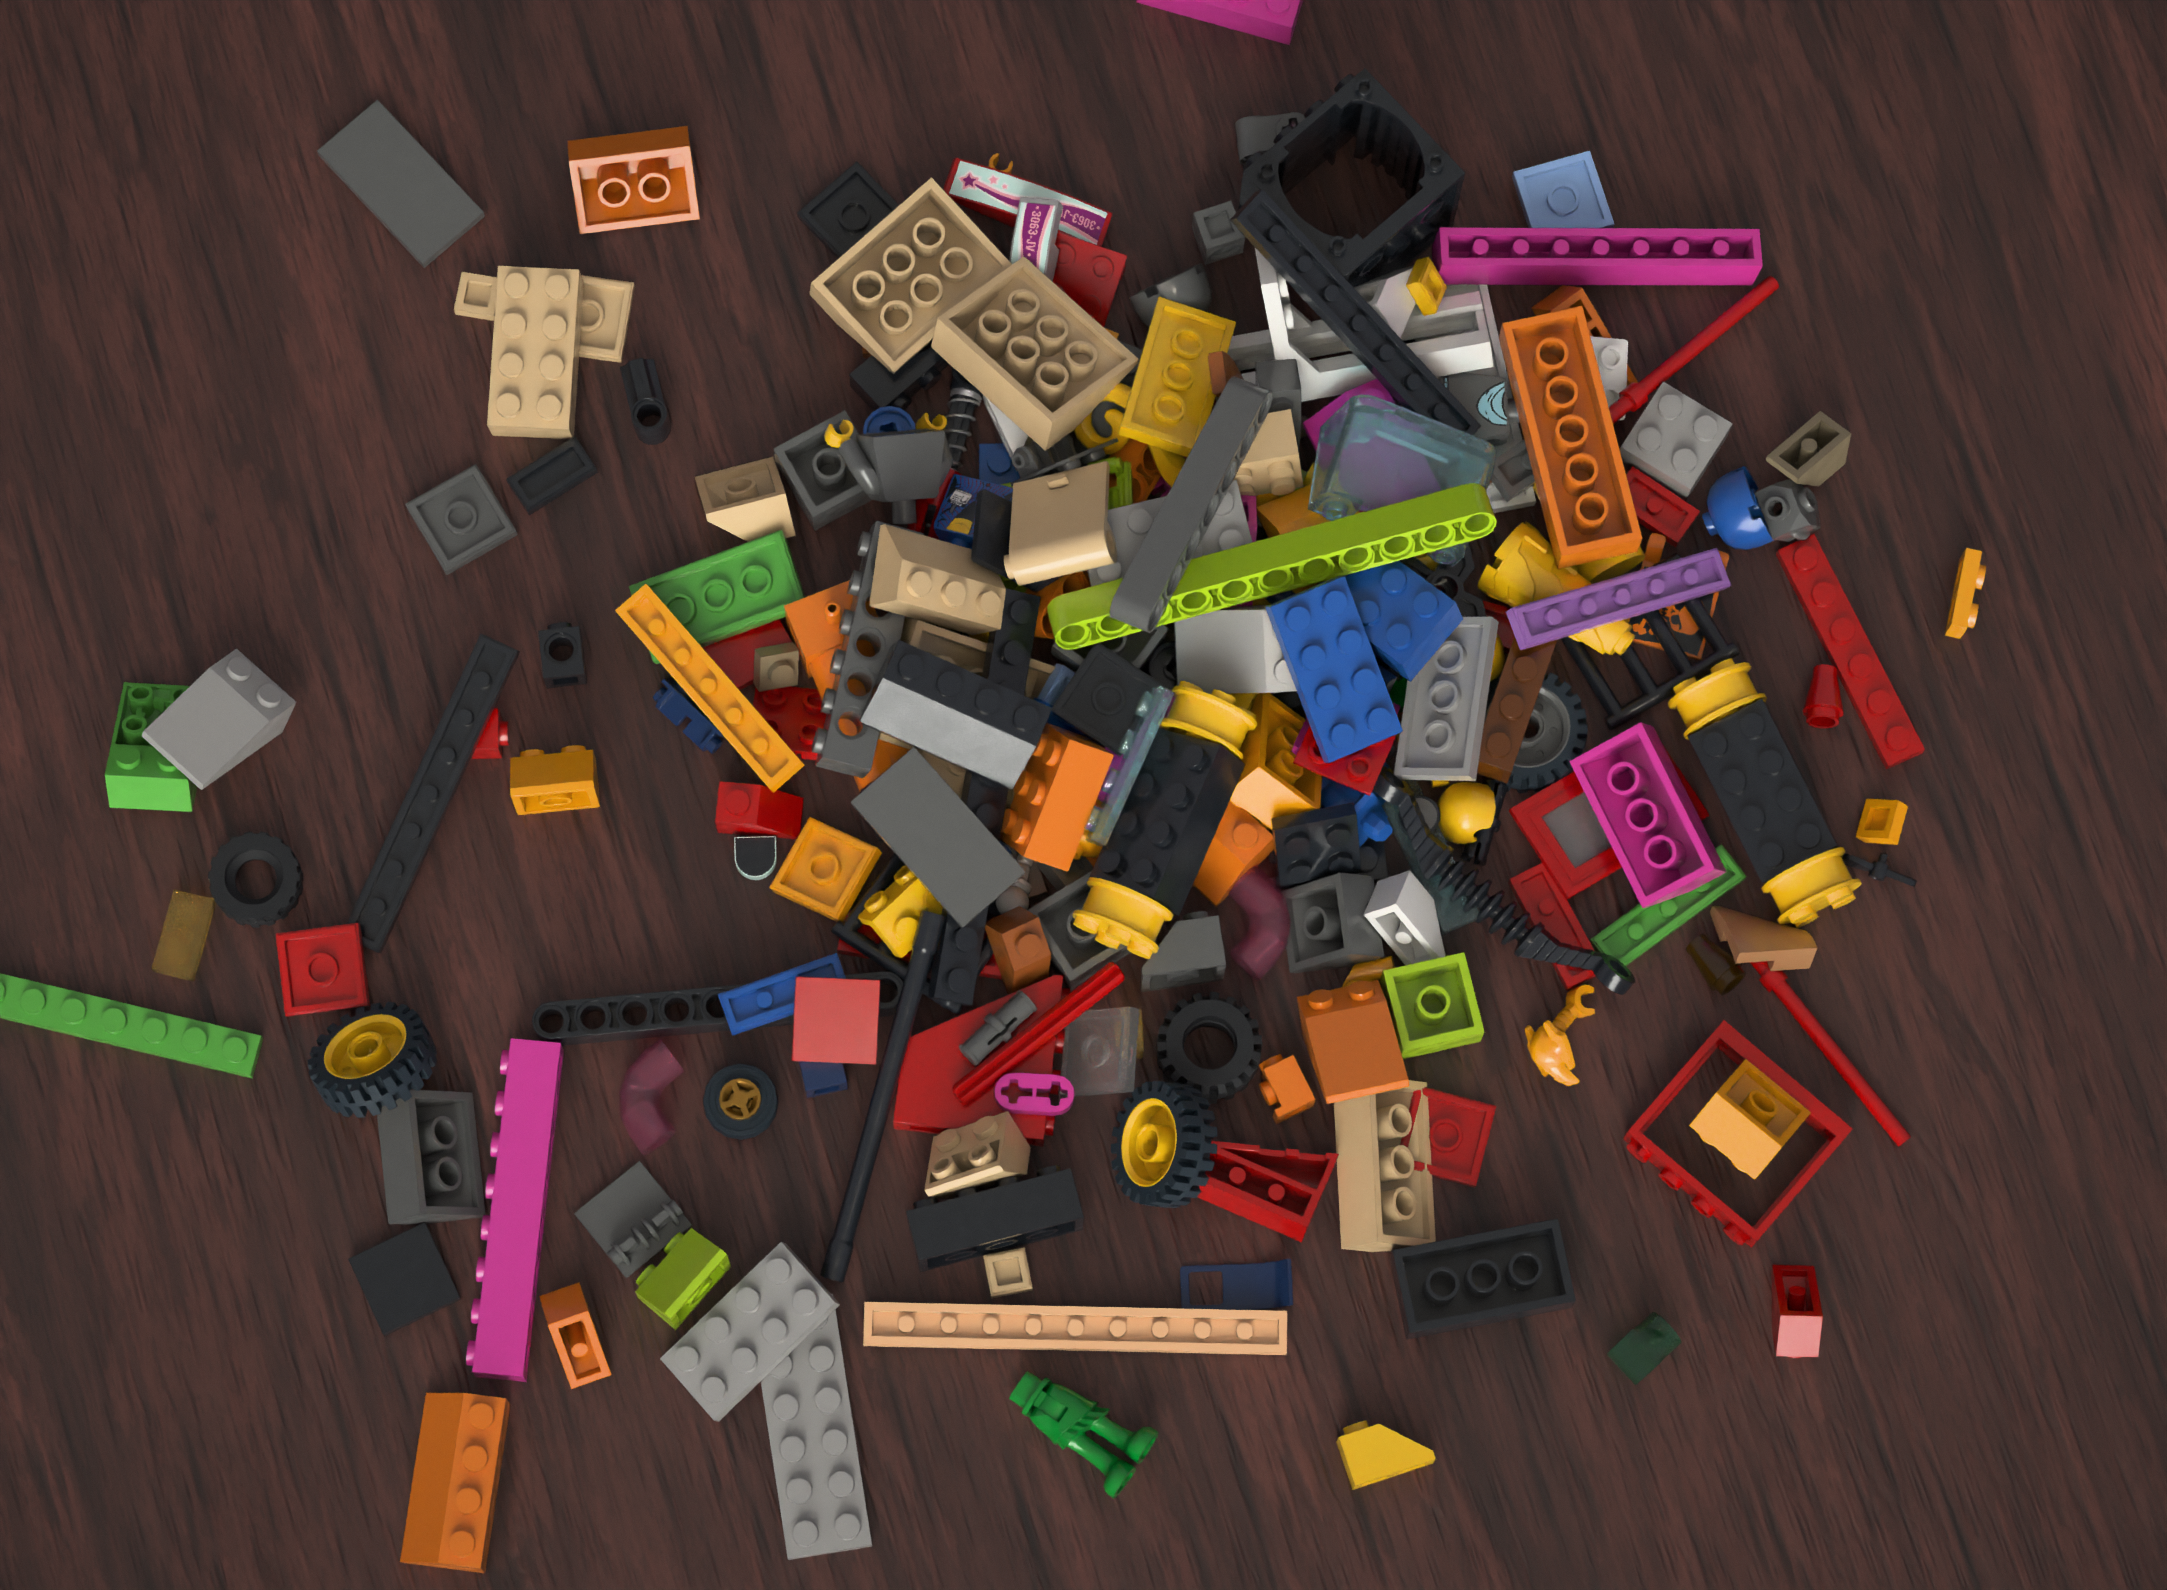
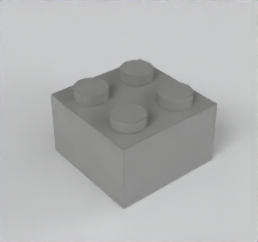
M1662 382L1620 447L1623 465L1629 470L1632 466L1684 501H1687L1726 440L1733 423L1667 383Z

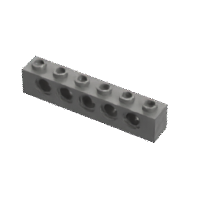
M875 521L868 532L862 531L859 538L856 555L862 556L859 571L853 570L849 581L847 594L853 595L851 609H845L841 617L838 633L844 635L841 650L836 648L831 660L829 672L836 675L833 688H826L820 710L822 713H826L824 728H817L811 750L814 753H818L815 766L859 778H864L871 770L879 731L859 723V720L890 647L901 638L905 616L883 610V617H874L867 612L865 602L870 601L880 525L886 524L924 535L921 532L880 521ZM858 640L870 642L874 647L875 655L872 657L862 655L857 649L856 642ZM856 679L862 682L866 689V695L856 696L852 694L848 689V680ZM839 719L851 720L856 725L857 735H845L839 728Z

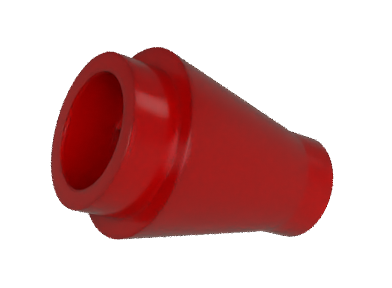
M1822 664L1813 667L1812 680L1802 711L1806 716V723L1812 727L1821 729L1836 727L1839 725V719L1844 715L1837 679L1838 669L1835 666Z

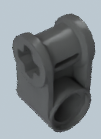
M1291 112L1270 116H1248L1235 122L1239 163L1244 165L1258 151H1261L1263 154L1275 145L1273 143L1275 137L1289 125L1295 128L1305 119L1304 115L1299 112Z

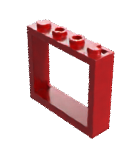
M1723 1020L1627 1131L1623 1139L1629 1143L1626 1148L1636 1159L1642 1163H1646L1649 1160L1661 1171L1658 1175L1664 1183L1676 1191L1681 1188L1693 1198L1691 1204L1698 1212L1707 1218L1713 1215L1725 1225L1723 1231L1731 1240L1741 1246L1746 1243L1752 1248L1853 1128ZM1717 1048L1738 1066L1747 1059L1811 1113L1805 1119V1122L1827 1140L1753 1227L1644 1135L1647 1129Z

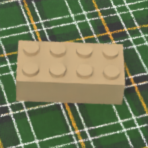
M498 266L487 426L493 436L571 439L574 437L584 280L580 270Z

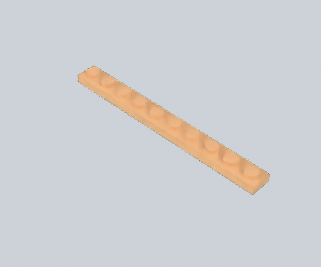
M865 1302L863 1345L878 1347L1286 1355L1287 1311Z

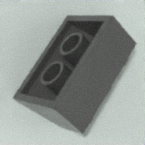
M410 1090L412 1097L406 1102L401 1098L396 1100L398 1107L389 1111L386 1105L383 1106L381 1114L377 1115L388 1224L420 1225L424 1222L426 1224L480 1218L486 1215L473 1092Z

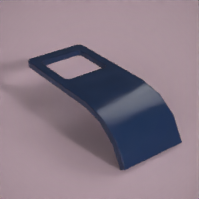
M1288 1258L1266 1263L1182 1266L1180 1268L1181 1309L1263 1310L1293 1305L1291 1259ZM1221 1272L1223 1303L1217 1305H1191L1189 1273Z

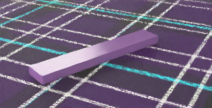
M1717 548L1519 605L1506 611L1519 649L1523 650L1722 591L1730 587L1731 583Z

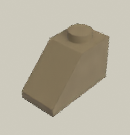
M1819 411L1767 455L1766 461L1797 484L1820 486L1845 465L1851 433Z

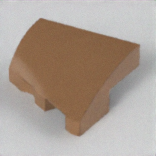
M1712 906L1710 910L1720 942L1728 941L1735 964L1767 961L1770 971L1810 968L1818 947L1813 937L1807 931L1784 924L1780 925L1773 921L1722 906Z

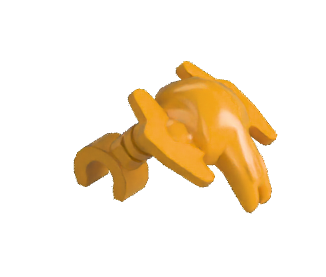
M1581 985L1570 989L1566 995V1006L1558 1013L1552 1023L1550 1020H1546L1543 1026H1540L1536 1032H1534L1530 1025L1525 1027L1528 1040L1527 1048L1531 1059L1537 1065L1541 1074L1544 1077L1549 1074L1554 1080L1566 1086L1578 1084L1579 1079L1570 1071L1575 1067V1061L1565 1032L1576 1018H1584L1595 1014V1009L1585 1008L1581 1003L1582 995L1594 993V987L1590 985Z

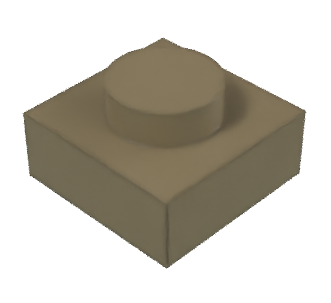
M794 642L755 649L753 683L759 692L798 685L799 649Z

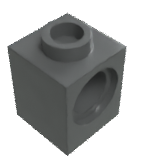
M1232 201L1193 213L1192 231L1205 265L1243 253L1245 236L1230 221L1236 213Z

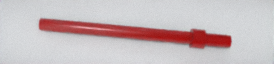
M1772 276L1765 278L1640 382H1632L1619 393V399L1609 406L1613 424L1627 412L1638 410L1648 401V395L1656 390L1662 382L1668 380L1779 289L1777 280Z
M1767 961L1751 962L1750 964L1761 976L1759 979L1760 983L1768 993L1771 991L1775 993L1895 1144L1900 1147L1910 1139V1134L1785 981L1788 979V976L1784 971H1770Z

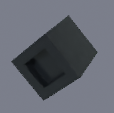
M559 622L548 625L547 630L538 631L542 672L546 688L587 684L583 638L580 627H572V624L568 622ZM559 646H568L573 649L572 656L565 661H557L551 657L553 651Z

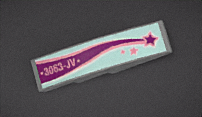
M1020 197L1009 258L1012 264L1022 257L1027 258L1052 282L1059 255V249L1055 242L1063 205L1058 200Z

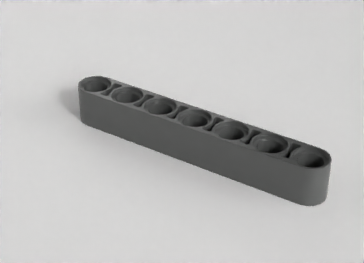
M1235 376L1229 379L1113 597L1110 607L1111 618L1148 633L1154 630L1268 415L1273 400V392L1271 390Z

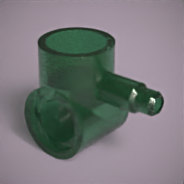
M1652 1312L1606 1355L1636 1386L1677 1348L1682 1341L1675 1330L1659 1314Z

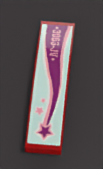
M959 158L953 159L943 188L954 202L1010 227L1015 226L1020 197L1058 200L1063 205L1058 232L1099 246L1103 244L1113 214L1039 183Z

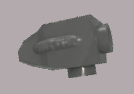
M1788 479L1776 482L1755 492L1773 540L1787 542L1794 539L1806 540L1811 532L1821 528L1818 503L1815 495L1808 487L1804 488L1802 484H1797ZM1778 503L1782 505L1783 509L1777 511L1775 515L1773 508Z

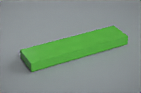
M1721 844L1715 849L1727 871L1726 873L1691 892L1650 907L1642 908L1641 904H1638L1591 938L1590 943L1596 952L1611 955L1627 966L1736 887L1747 876Z

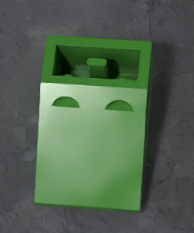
M124 682L105 771L110 808L193 811L197 786L142 737L143 731L190 686Z

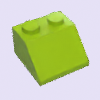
M692 1228L685 1235L681 1232L677 1233L664 1249V1252L668 1255L657 1267L650 1264L636 1280V1284L639 1285V1288L635 1291L637 1297L675 1330L731 1268L728 1255Z

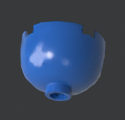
M1746 466L1728 472L1715 481L1707 495L1708 512L1702 514L1705 526L1711 536L1718 534L1726 545L1742 550L1760 547L1774 541L1755 495L1756 490L1759 488Z

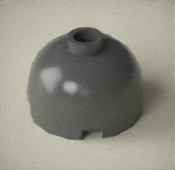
M1202 263L1187 268L1181 274L1172 275L1128 297L1141 322L1149 328L1158 297L1207 312L1212 302V287Z

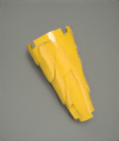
M1526 521L1517 526L1494 554L1497 558L1493 566L1487 564L1477 586L1486 595L1511 607H1516L1588 586L1591 583L1578 573L1576 565L1557 569L1551 544L1541 535L1537 528ZM1624 619L1568 637L1577 642L1585 643L1601 654L1613 655L1616 652L1622 655L1634 640L1635 635L1630 632L1632 629V625L1628 623L1630 620Z

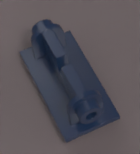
M673 677L663 679L661 682L668 690L662 687L654 694L653 700L657 702L655 707L676 726H679L688 716L692 721L682 732L703 752L708 750L711 754L715 753L723 744L719 737H723L722 733Z

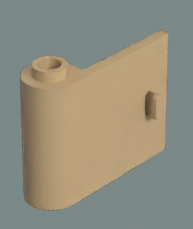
M1107 461L1013 483L1009 554L1004 555V566L1010 580L1015 579L1017 584L1022 586L1117 562L1116 542L1107 520L1110 466Z

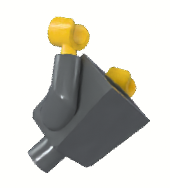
M924 413L917 421L916 429L856 434V440L850 438L854 428L849 420H842L839 426L843 435L838 434L832 424L828 425L824 434L828 445L839 448V453L862 490L868 494L870 500L891 502L892 524L917 523L916 499L937 497L939 487L942 486L953 465L949 443L945 431H942L947 425V419L941 414H938L931 424L928 413Z

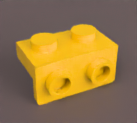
M906 865L897 871L894 875L895 881L885 891L876 892L865 902V909L858 915V919L862 924L870 925L895 957L903 958L912 949L921 910L942 915L943 909L942 905Z

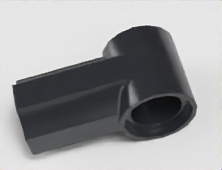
M644 358L628 361L627 364L620 367L635 433L643 443L657 445L668 438L671 432V423L665 406L654 359ZM650 415L660 417V421L654 426L647 427L641 424Z

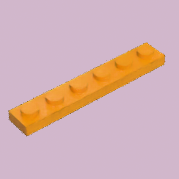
M644 584L615 610L773 793L805 766L647 584Z

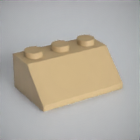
M880 525L869 606L976 635L1001 629L1006 588L999 574L972 561V549L890 525Z

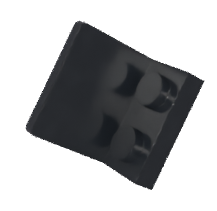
M983 489L977 494L971 559L974 563L1009 579L1004 566V555L1009 554L1012 502ZM1063 576L1022 586L1037 593Z

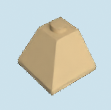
M774 457L695 477L708 522L747 542L779 530L785 533L786 538L796 536L786 493Z

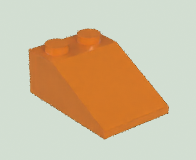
M1378 980L1370 982L1357 981L1350 986L1332 990H1315L1308 995L1297 997L1303 1040L1327 1104L1409 1087V1079L1387 1001Z

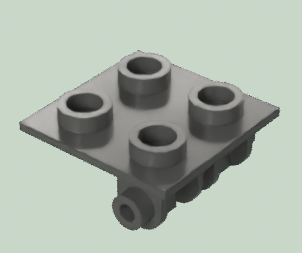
M1069 434L1046 451L1035 441L1027 446L1019 447L1012 456V464L1017 468L1021 478L1011 482V486H1013V483L1050 475V470L1054 474L1082 466L1079 458H1081L1083 465L1106 456L1103 448L1118 442V439L1115 438L1079 454L1076 453L1073 439Z
M640 1161L574 1213L626 1279L663 1250L677 1233H684L692 1226L674 1200L670 1199Z

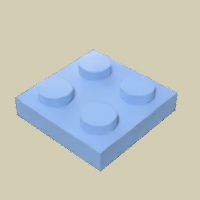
M1590 151L1513 172L1512 179L1528 228L1614 227V221Z

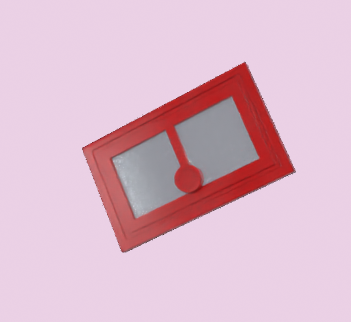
M1666 750L1700 820H1704L1709 817L1708 811ZM1575 772L1510 808L1509 813L1566 899H1570L1622 868Z

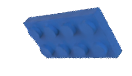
M1337 576L1265 607L1324 763H1331L1403 732L1345 576Z

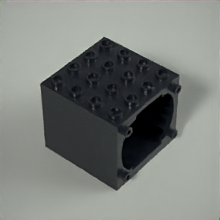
M1365 68L1356 76L1348 74L1334 88L1336 92L1325 102L1322 99L1316 101L1305 112V119L1295 128L1292 125L1284 128L1273 141L1275 145L1264 154L1261 151L1256 152L1246 161L1243 166L1244 171L1238 207L1239 210L1255 191L1263 189L1353 287L1394 270L1406 268L1433 245L1439 227H1453L1465 177V172ZM1354 136L1357 138L1354 158L1363 160L1371 153V163L1376 167L1382 164L1385 167V172L1397 180L1396 183L1399 187L1406 189L1405 197L1408 200L1364 239L1358 234L1348 239L1342 236H1330L1322 233L1305 222L1294 211L1285 196L1326 160L1333 165L1337 150Z

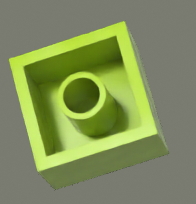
M1464 952L1383 970L1380 983L1403 1059L1481 1042L1485 1031Z

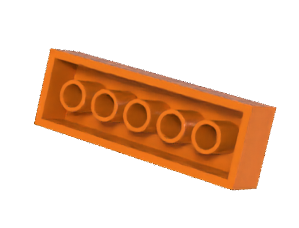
M1583 306L1502 323L1499 342L1557 569L1638 552L1642 535Z

